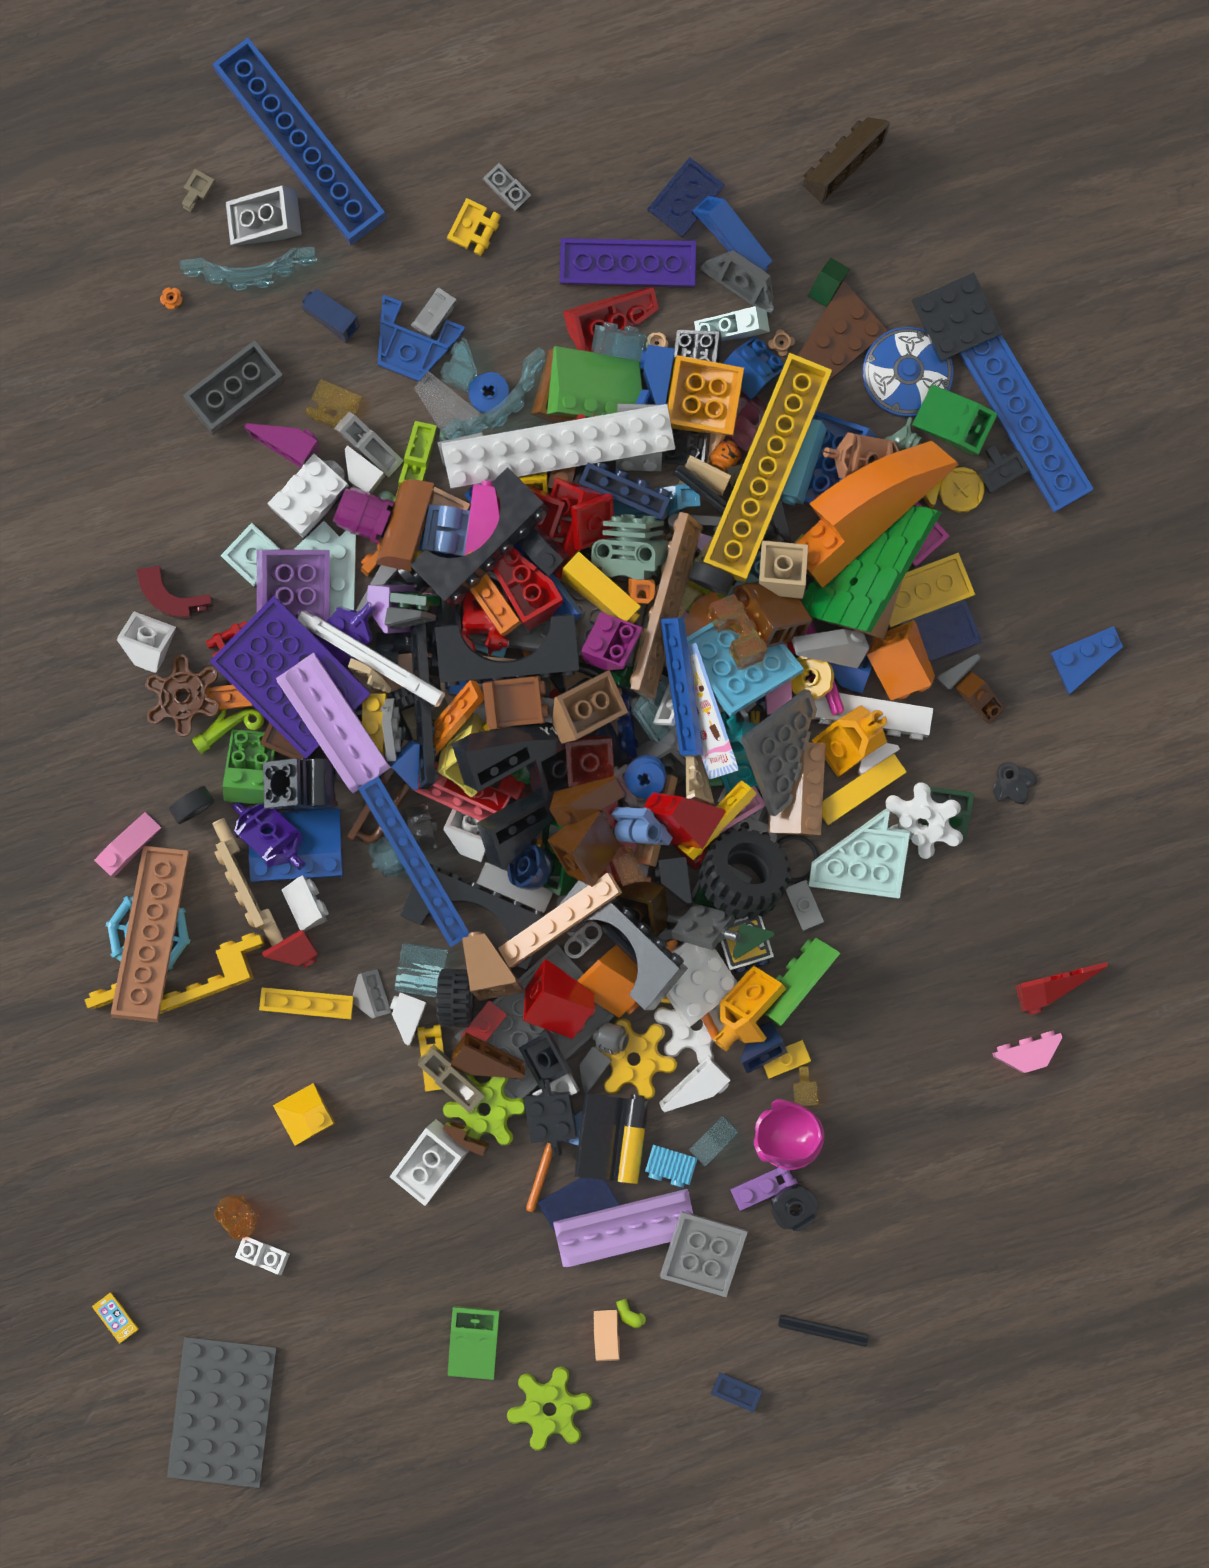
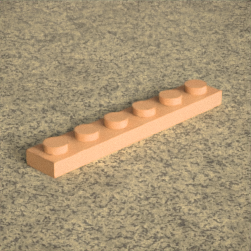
M606 873L598 879L593 887L587 886L498 949L509 968H513L622 892L611 873Z

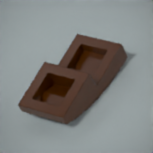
M450 1120L444 1124L443 1129L458 1144L481 1156L487 1153L490 1143L469 1137L471 1127Z

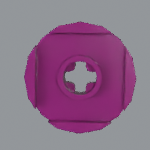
M353 487L350 489L346 488L333 522L337 523L336 526L349 531L350 534L368 538L370 542L378 544L379 540L376 539V535H382L391 512L387 510L388 505L393 506L394 502L388 499L383 500L368 491L365 492Z

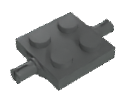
M694 903L683 916L669 913L667 917L668 923L677 924L672 930V938L714 950L717 944L724 939L738 942L740 939L739 932L729 930L735 922L734 914L729 916L723 911Z

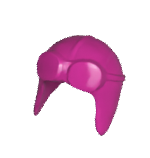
M783 1099L774 1100L771 1104L772 1109L763 1111L756 1122L754 1138L756 1153L762 1162L771 1163L781 1169L797 1170L806 1167L817 1158L823 1147L824 1129L821 1121L811 1110L800 1104Z

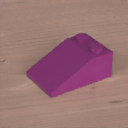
M250 423L245 425V429L250 437L300 468L303 467L313 454L317 456L321 449L316 439L317 436L307 429L301 431L298 428Z

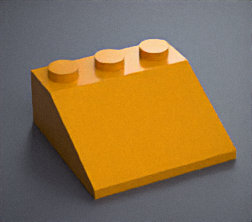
M677 355L673 360L666 401L671 427L685 431L733 435L744 368Z

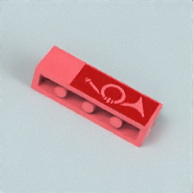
M434 761V768L438 770L439 763ZM439 772L437 781L429 789H420L418 775V790H413L479 821L506 807L511 797L490 786L470 797L463 788Z

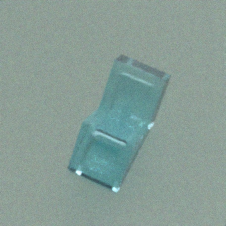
M722 1116L689 1150L706 1166L738 1134V1131Z

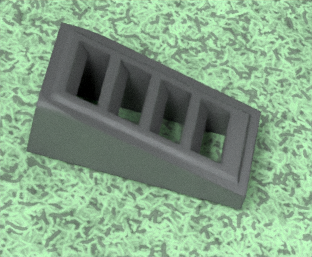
M389 607L386 611L384 624L401 629L435 621L436 616L435 614L419 610Z
M978 654L973 655L938 675L935 681L946 692H949L979 662L980 656Z

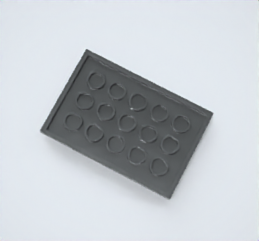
M555 945L518 979L524 988V992L497 997L492 1002L505 1012L507 1016L486 1043L524 1062L526 1061L519 1047L549 1031L523 1021L524 993L529 981L545 959L552 962L576 981L583 975V972L558 945ZM594 1002L596 1004L594 1015L586 1020L584 1029L578 1032L574 1039L550 1031L565 1060L593 1036L597 1027L600 1028L603 1023L609 1022L615 1015ZM464 1027L460 1032H458L454 1036L458 1041L462 1039V1037L460 1036L464 1033L467 1027ZM527 1063L523 1079L508 1078V1082L505 1084L504 1092L511 1099L524 1098L538 1086Z
M184 1337L167 1473L168 1478L260 1488L277 1347Z

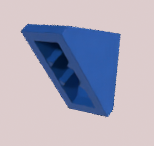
M410 740L401 749V752H397L396 761H388L389 765L413 790H418L420 744L416 740Z

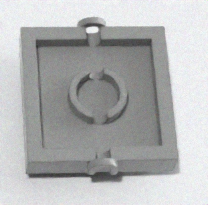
M392 698L385 699L384 706L381 707L387 762L396 761L397 752H401V741L403 740L402 727L398 725L400 709L395 707V701Z

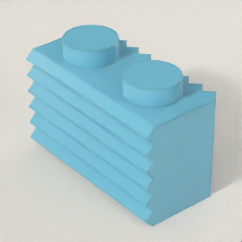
M653 1145L645 1171L649 1172L648 1177L659 1181H662L663 1177L672 1179L670 1184L684 1188L685 1184L690 1185L698 1158Z

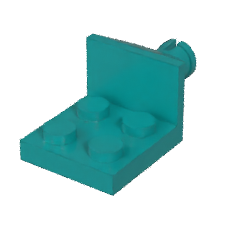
M724 711L720 715L739 768L738 771L721 776L726 791L729 793L741 780L750 787L755 786L758 789L759 786L740 739L758 724L745 721L737 722L735 714L731 717L729 716L728 719Z

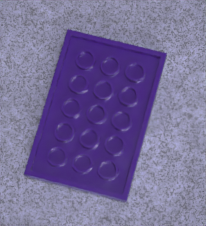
M273 596L210 662L305 759H308L320 745L278 684L276 678L312 653H315L353 711L371 693Z

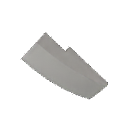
M350 412L334 428L387 477H390L404 461L374 431L370 430L356 415Z
M485 862L477 884L498 892L507 898L516 900L532 909L545 912L553 892L543 887L532 891L517 888L510 883L507 875L508 871Z

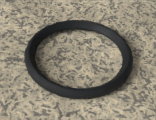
M788 835L777 842L781 845L788 840H801L812 849L814 860L819 857L815 845L806 837ZM810 871L800 878H791L790 882L799 883L809 879Z

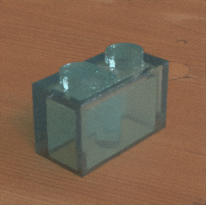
M605 322L604 326L596 325L591 352L641 361L646 334L639 333L638 328L625 326L624 330L617 329L618 324Z

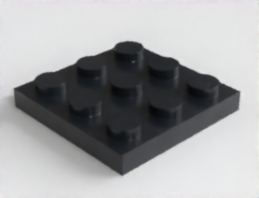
M974 272L912 300V304L940 362L1002 335V330Z

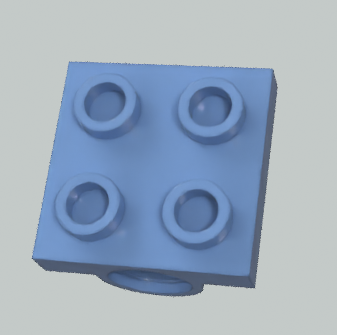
M429 504L422 550L427 549L432 552L464 556L470 511L450 506Z
M615 807L611 814L617 820L614 832L615 837L620 842L669 845L673 839L667 832V828L659 823L654 817V813L647 808Z

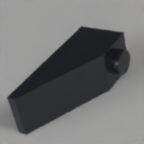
M536 524L530 529V533L525 538L518 541V544L530 559L548 576L556 574L570 558Z

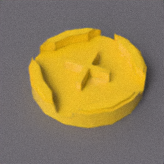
M965 467L954 468L942 479L939 488V497L943 505L949 510L958 513L969 512L976 508L984 494L982 479L975 471Z

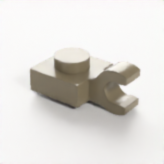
M194 169L184 186V190L188 194L182 202L183 209L191 213L198 198L203 201L205 200L215 180Z

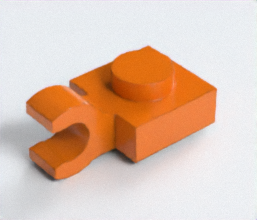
M383 538L377 544L378 551L373 555L369 553L361 561L363 564L361 572L367 577L378 566L376 561Z

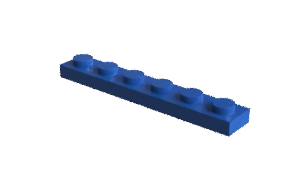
M684 617L663 618L660 621L680 755L703 754Z

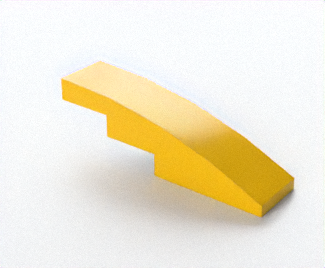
M893 753L823 801L822 818L827 826L906 773V770Z

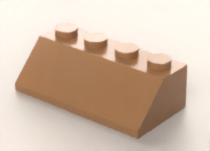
M808 742L807 749L802 751L799 762L802 763L798 781H794L791 791L793 795L792 803L777 816L769 815L768 833L808 837L821 835L826 744Z

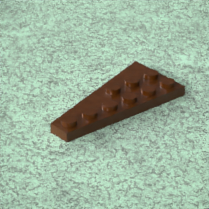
M843 280L798 356L831 369L829 382L870 348L881 335L887 332V329Z

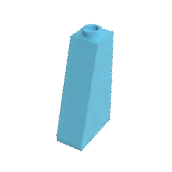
M812 419L782 492L781 499L783 503L788 505L804 503L827 428L820 420Z

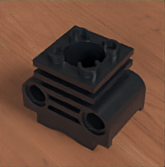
M295 758L263 762L264 808H271L277 811H304L338 806L334 792V766L329 759L306 760Z

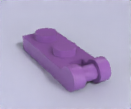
M776 1168L730 1189L739 1211L776 1195L787 1186L798 1184L796 1178H793L790 1170ZM782 1174L785 1182L779 1185L775 1177Z

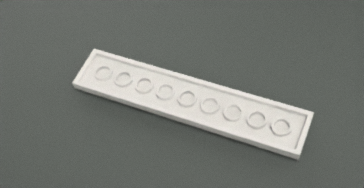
M667 404L442 443L450 488L482 483V480L494 481L507 467L518 477L586 465L587 462L593 464L675 449Z

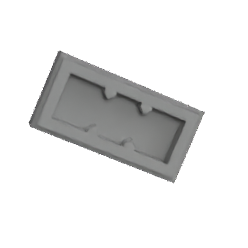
M806 880L786 889V894L802 931L824 922Z

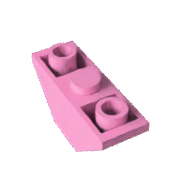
M1054 1030L1042 1033V1038L1033 1041L1032 1037L1019 1040L1020 1045L1011 1047L1010 1043L997 1047L998 1052L992 1054L995 1059L1021 1073L1030 1072L1048 1066L1062 1039L1061 1033L1055 1034Z

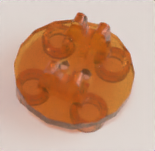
M227 1195L219 1201L217 1209L214 1211V1217L229 1232L232 1239L245 1238L256 1229V1218L259 1215L254 1213L242 1195L239 1197Z

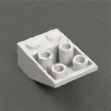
M302 875L282 889L300 930L307 931L328 921L326 915L329 914L324 902L317 899L316 895L319 894V891L314 881L310 878L307 879Z

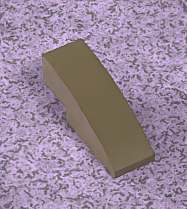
M434 1044L418 1060V1066L469 1113L485 1097L464 1072L452 1066L451 1060Z

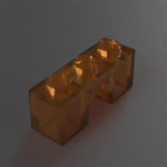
M735 594L710 603L707 616L717 633L724 630H732L740 637L732 641L728 651L738 669L741 670L763 661L767 652V644L758 635L754 621L749 619L745 613L742 601H738Z

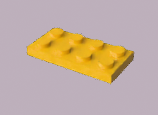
M959 553L906 572L891 615L890 628L975 596Z

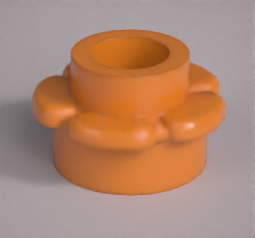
M168 287L163 290V295L160 297L162 305H165L168 309H175L181 305L183 298L179 289Z

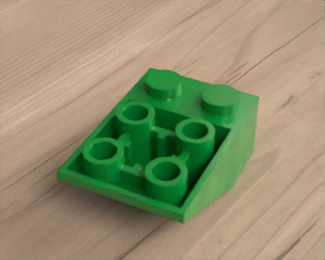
M931 384L912 426L972 456L979 454L998 413L977 402Z

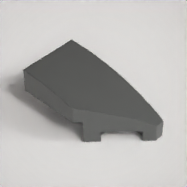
M594 1047L591 1048L579 1065L584 1093L590 1091L612 1061Z

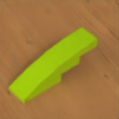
M415 421L405 453L404 465L398 482L399 485L401 482L410 479L425 481L437 425Z

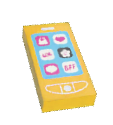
M112 1292L92 1306L119 1344L139 1329Z

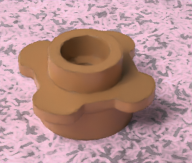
M779 329L776 331L774 338L769 340L768 346L770 349L778 351L780 356H786L790 346H794L795 339L786 334L784 330Z

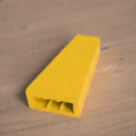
M580 552L563 568L561 580L605 614L632 624L640 617L638 612L641 606Z

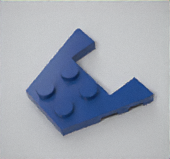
M383 295L378 366L420 383L464 333L465 327L446 320L438 340H433L396 325L395 321L403 303Z

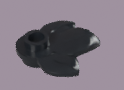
M1005 762L997 770L998 780L993 786V793L999 802L1009 797L1018 804H1024L1028 797L1027 787L1036 784L1037 778L1030 769L1026 767L1018 768L1011 762ZM1008 770L1012 771V776L1010 778L1006 777V772Z

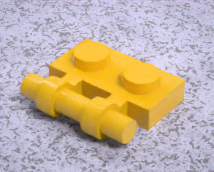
M466 198L447 236V240L465 249H468L470 243L473 242L477 244L474 253L482 256L484 249H487L490 244L489 239L493 231H496L499 226L498 221L501 215L493 212L489 219L484 216L487 207ZM480 224L485 226L481 237L475 234Z

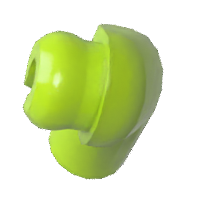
M627 1299L616 1302L622 1322L633 1328H639L645 1324V1315L630 1311Z

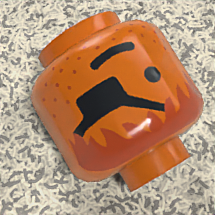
M729 440L719 442L709 456L710 465L727 473L726 467L738 465L741 460V452L737 444Z

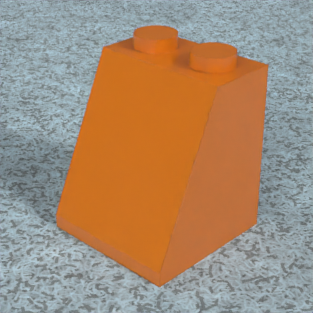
M915 620L888 630L884 640L873 637L867 656L891 701L897 698L899 700L905 699L915 691L923 692L931 687L935 674Z
M617 945L602 956L577 980L594 993L595 1003L619 1018L625 1012L630 1015L639 1006L629 995L637 979L638 966Z

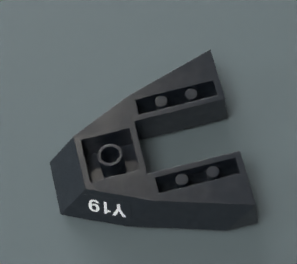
M550 722L517 725L472 733L452 744L464 784L478 792L524 766L527 767L529 772V780L533 792L477 822L488 861L502 870L554 819L550 811L554 792L581 785L586 777L587 771L579 738L561 744L556 730Z

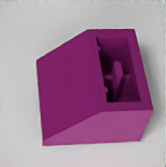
M600 612L581 650L585 663L603 670L624 669L643 628Z

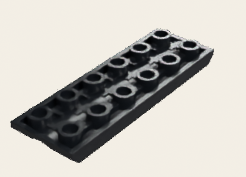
M677 330L674 358L679 355L719 363L722 341L721 332ZM672 428L675 449L663 451L662 463L686 464L690 455L707 463L711 433Z

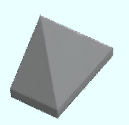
M378 969L358 974L353 992V1004L371 1018L392 1013Z

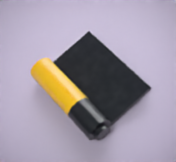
M585 1093L574 1177L638 1184L648 1101H644V1096L631 1094L630 1099Z

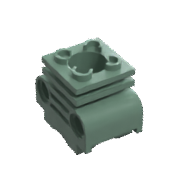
M621 514V517L612 516V520L603 521V526L616 527L603 530V535L616 537L598 540L594 543L591 563L593 565L602 567V573L607 577L625 575L632 579L645 580L649 579L650 576H662L661 568L667 560L669 542L664 539H653L650 537L663 535V530L651 528L664 526V521H657L655 516L635 518V515Z

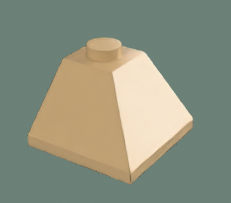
M762 541L759 584L778 596L803 599L806 586L808 545Z

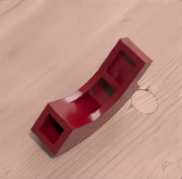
M160 566L137 569L139 585L144 596L161 613L177 619H192L191 610L195 609V612L208 611V607H213V599L210 594L189 598H178L171 595L165 588L163 572Z

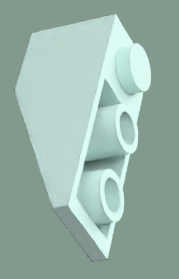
M756 306L694 322L695 329L698 331H720L722 341L747 338L770 332L767 311Z

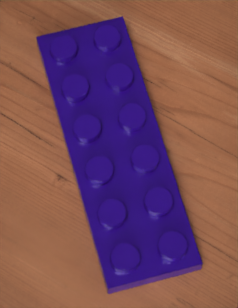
M561 238L560 285L695 287L696 241Z

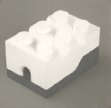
M313 454L301 470L293 475L286 486L268 502V505L277 516L305 539L341 501L345 489L350 488L345 482L344 470L335 461H322Z

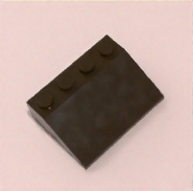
M867 117L863 122L857 121L851 128L852 133L847 137L842 136L836 142V148L831 153L827 151L820 158V164L815 169L811 167L804 174L803 186L822 204L885 142L890 122Z

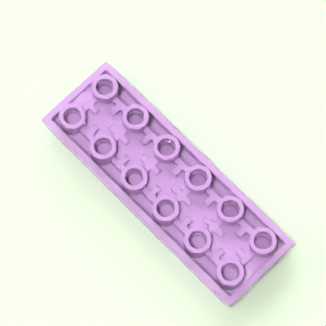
M312 653L276 678L278 684L352 793L356 792L359 786L391 768L315 653Z
M688 1189L553 1222L563 1267H571L671 1242L680 1212L684 1211L693 1214Z

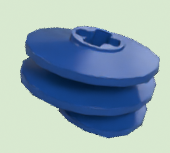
M494 372L477 376L471 382L469 388L471 404L476 410L485 414H493L502 410L509 399V387L506 380L500 374ZM492 389L493 396L488 395L485 397V390L490 391Z
M642 755L635 758L625 771L626 787L633 795L643 799H648L652 793H660L666 783L664 764L652 755ZM644 773L649 775L647 781L643 780Z

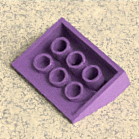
M256 549L257 612L275 596L297 619L301 611L317 616L325 622L330 618V550Z

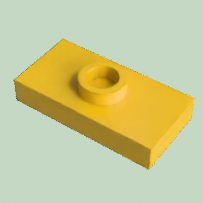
M803 1040L786 1046L788 1053L763 1065L768 1079L811 1062Z

